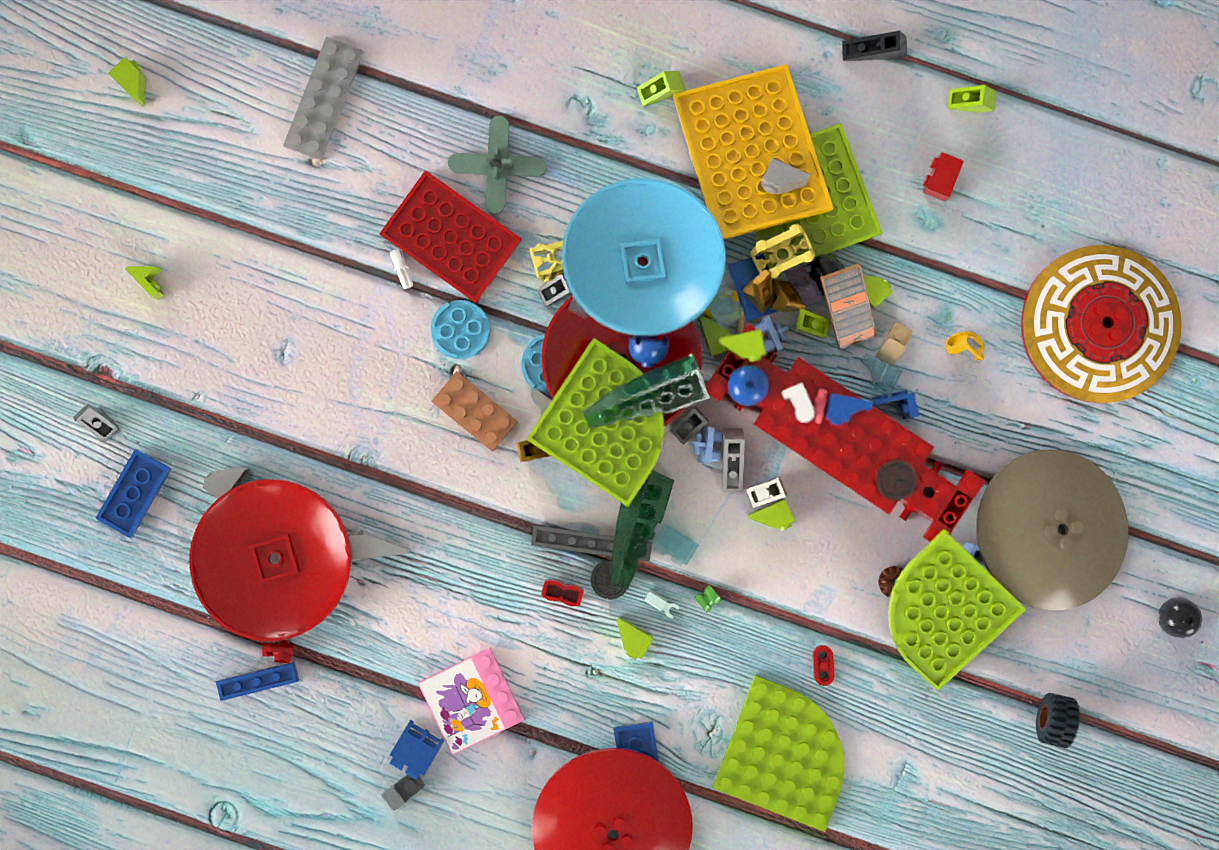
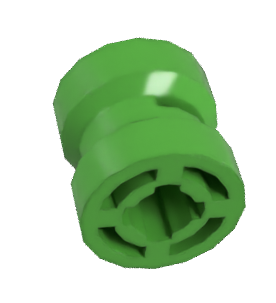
M710 585L705 588L703 594H698L694 597L706 613L711 610L712 605L722 601Z

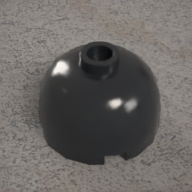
M829 254L814 256L813 261L807 263L811 270L807 272L809 281L816 292H822L820 295H825L820 277L844 269L843 264L836 257Z
M1169 599L1163 603L1158 613L1160 614V627L1164 632L1173 637H1191L1198 632L1202 625L1203 618L1200 609L1188 599Z

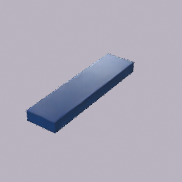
M294 661L216 681L220 701L295 683L299 681Z

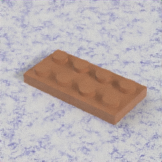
M457 371L431 401L492 452L518 422Z

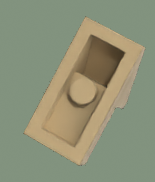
M894 322L875 357L893 366L906 349L905 345L913 331Z

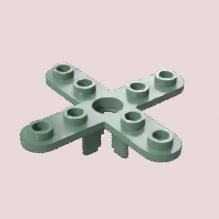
M495 116L489 123L488 154L454 153L448 159V166L454 173L487 175L485 206L491 214H499L505 208L507 176L540 177L546 172V163L540 157L508 155L509 123L503 116ZM498 158L501 160L502 167L500 169L494 166L493 168L491 167L493 159Z

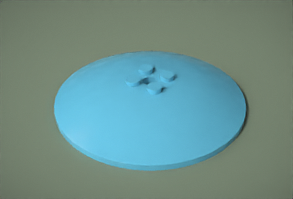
M633 178L621 180L601 188L580 205L572 216L564 235L562 264L565 279L574 298L595 320L623 333L658 335L687 325L696 319L712 302L724 275L725 245L715 218L708 208L693 194L663 180ZM644 257L648 260V264L640 266L637 263V259Z

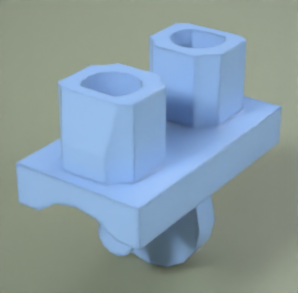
M770 317L763 318L762 322L754 327L761 330L762 333L768 334L770 340L763 342L765 353L781 351L783 347L778 334L781 341L786 340L787 337L784 332L789 330L788 326L782 328L780 321L774 323L777 329L775 331Z
M702 427L701 434H696L695 441L689 442V445L695 446L694 454H699L698 462L700 463L720 461L721 452L720 450H713V442L721 443L723 433L715 430L714 427Z

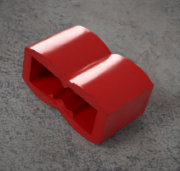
M546 579L541 596L549 601H561L568 606L576 607L581 604L584 589L575 584H564L557 579Z

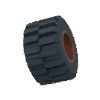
M1048 693L1043 697L1036 717V733L1039 742L1062 748H1069L1072 745L1080 722L1077 700L1054 693Z

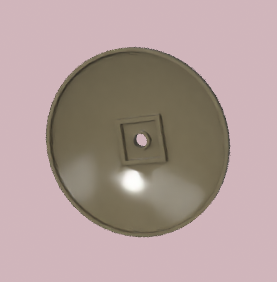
M1052 449L1039 450L1021 455L1010 461L989 482L981 498L977 513V543L988 572L1019 602L1044 610H1066L1093 600L1116 577L1127 550V514L1117 488L1097 465L1072 452ZM1060 524L1065 527L1063 535L1058 533V526Z

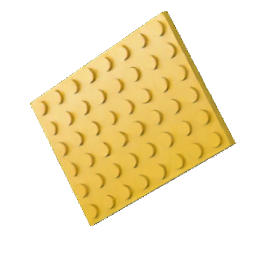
M787 64L673 94V100L705 206L715 218L723 240L833 210L830 195ZM772 158L810 174L806 186L782 194L765 191L761 187V183Z

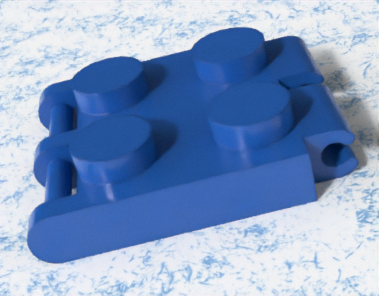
M410 720L390 753L392 759L389 764L399 770H402L405 765L408 766L405 773L417 780L420 774L423 776L426 774L445 740L435 737L429 733L428 729L424 730L415 725L413 720ZM411 727L414 728V729H416L417 731L421 732L422 735L419 734L418 732L412 730ZM426 736L429 737V738H431L432 740L436 741L438 744H436V743H434L433 741L427 739Z

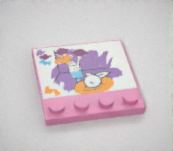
M491 647L418 682L452 755L525 720Z

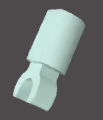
M652 589L649 590L644 599L645 602L659 611L664 610L667 617L672 619L674 616L669 613V609L674 607L679 610V606L676 603H668V599Z

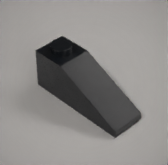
M899 30L842 41L843 61L889 60L906 57L907 37Z

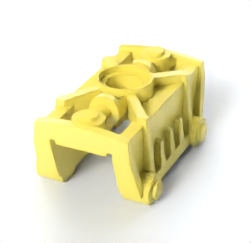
M794 224L789 228L790 230L767 241L760 240L756 243V246L750 251V255L759 274L766 267V264L771 263L773 265L776 263L775 267L768 270L771 272V278L775 279L779 277L780 272L804 261L805 263L813 261L816 253L801 225ZM803 235L804 238L798 245L792 244L789 246L791 239ZM785 249L788 252L787 259H779L777 251ZM798 249L810 250L799 256L794 255L797 253ZM763 252L771 253L766 260H756L755 256Z
M563 241L548 245L540 243L535 248H529L537 279L549 282L564 273L562 261L556 258V253L562 250ZM547 252H551V253L547 254V257H544V258H542V257H540V256H534V255H541V254H545V253H547ZM549 261V264L553 263L550 269L538 272L537 268L542 266L544 262Z

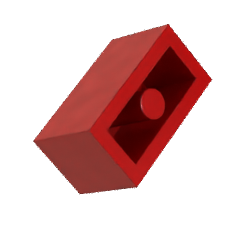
M943 152L937 157L934 156L930 164L932 171L930 175L925 177L922 185L925 186L923 193L942 201L950 198L964 161Z

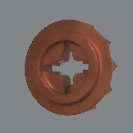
M891 566L881 572L878 585L884 595L891 597L893 584L888 582L887 579L894 580L896 575L898 579L904 569Z

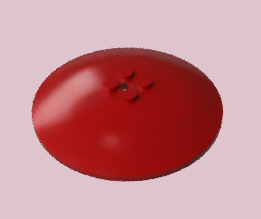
M278 479L256 480L229 490L220 496L204 513L191 541L189 552L190 576L199 601L210 616L221 626L239 636L253 640H285L313 629L324 621L336 608L346 590L350 577L351 546L347 531L339 515L319 494L291 481ZM276 553L279 555L280 561L278 564L271 563V554Z
M620 748L590 751L571 759L561 766L542 788L532 817V840L535 850H689L693 832L690 804L677 778L655 759L640 752ZM611 830H616L619 833L616 838H610L607 834Z

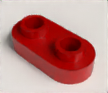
M818 645L812 652L813 677L819 685L828 686L834 680L833 652L826 645ZM821 651H824L826 654L824 658H819ZM822 671H825L827 674L825 678L820 677Z

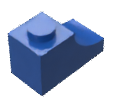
M830 394L825 419L830 420V424L842 426V423L848 422L850 416L859 410H872L873 401Z

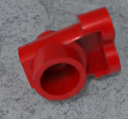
M279 640L278 643H262V656H274V662L289 663L291 661L294 644H290V641Z

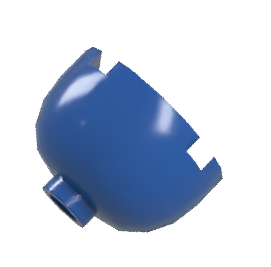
M635 335V338L629 336V352L631 357L635 361L642 363L643 367H653L654 363L661 362L668 354L669 338L663 336V340L657 339V335Z
M752 365L741 366L734 370L728 381V391L732 399L745 406L756 405L761 402L769 389L768 378L764 371Z

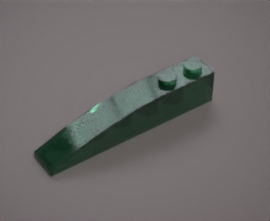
M692 354L630 380L583 410L582 413L588 427L593 428L614 424L616 420L620 419L630 421L634 420L636 416L645 415V417L654 416V413L663 411L664 414L672 413L708 399L709 396L699 367Z
M652 470L629 506L627 507L621 503L613 542L612 585L628 590L639 568L637 563L640 558L645 556L647 552L645 547L649 539L653 540L656 534L654 529L657 523L661 524L675 480Z

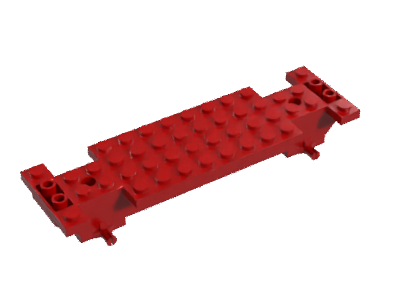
M747 323L740 334L757 331L758 329ZM730 350L728 351L702 390L703 392L720 402L728 390V381L734 370L745 365L760 368L768 378L769 389L765 398L756 404L757 407L763 410L753 425L886 514L890 515L898 501H900L905 507L899 516L900 519L906 522L910 514L914 512L932 521L922 536L928 542H931L943 530L949 534L952 533L985 483L984 479L970 470H966L957 485H954L938 474L943 466L938 461H935L931 469L924 465L934 446L874 406H872V410H859L850 416L848 422H843L842 426L830 424V420L825 419L826 405L821 424L816 423L814 399L818 396L820 389L827 391V400L830 394L862 398L800 357H797L786 373L772 364L778 356L777 354L773 355L774 352H770L766 359L761 356L762 360L749 362V359H742ZM801 383L814 409L812 420L804 423L799 422L795 418V408L790 397L784 399L781 393ZM736 402L733 407L741 411L744 405L740 404L739 406V403ZM895 463L908 467L914 479L911 490L900 497L886 494L880 485V475L883 469ZM894 465V468L893 466L888 467V471L885 470L882 474L886 476H882L881 483L884 482L882 484L883 488H887L886 492L889 494L894 491L893 495L896 496L899 493L900 495L906 493L911 487L907 483H912V478H909L911 477L910 472L903 466L900 470V465ZM896 480H909V481H897L896 486H895V488L893 489ZM927 486L932 491L928 498L923 495V490Z

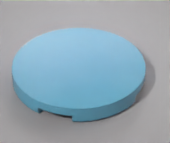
M455 300L444 304L437 310L431 322V335L435 346L443 354L454 359H468L479 354L487 345L491 329L487 315L477 304L468 300Z
M541 335L526 346L522 355L521 369L526 381L534 389L550 394L542 371L541 354L545 335Z

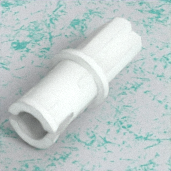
M396 249L391 251L390 256L394 263V272L398 273L403 289L412 287L413 282L408 271L410 267L404 259L402 250Z

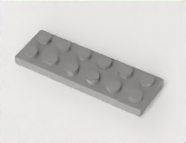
M329 37L325 38L283 144L285 148L322 161L364 55L363 50Z

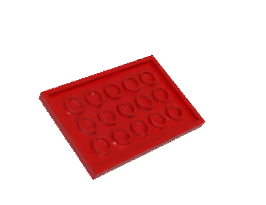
M426 170L379 233L380 236L474 303L479 301L522 241V238Z

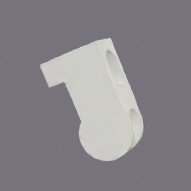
M802 383L781 392L784 399L790 397L795 408V418L799 422L804 423L812 420L814 409Z

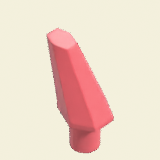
M820 389L818 396L814 399L815 421L820 424L828 402L826 399L827 391L824 389Z

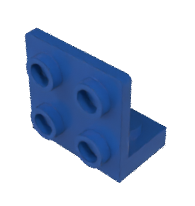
M908 390L891 393L892 397L888 398V394L872 397L873 405L899 400L900 404L897 405L898 413L903 419L919 416L915 394H908Z

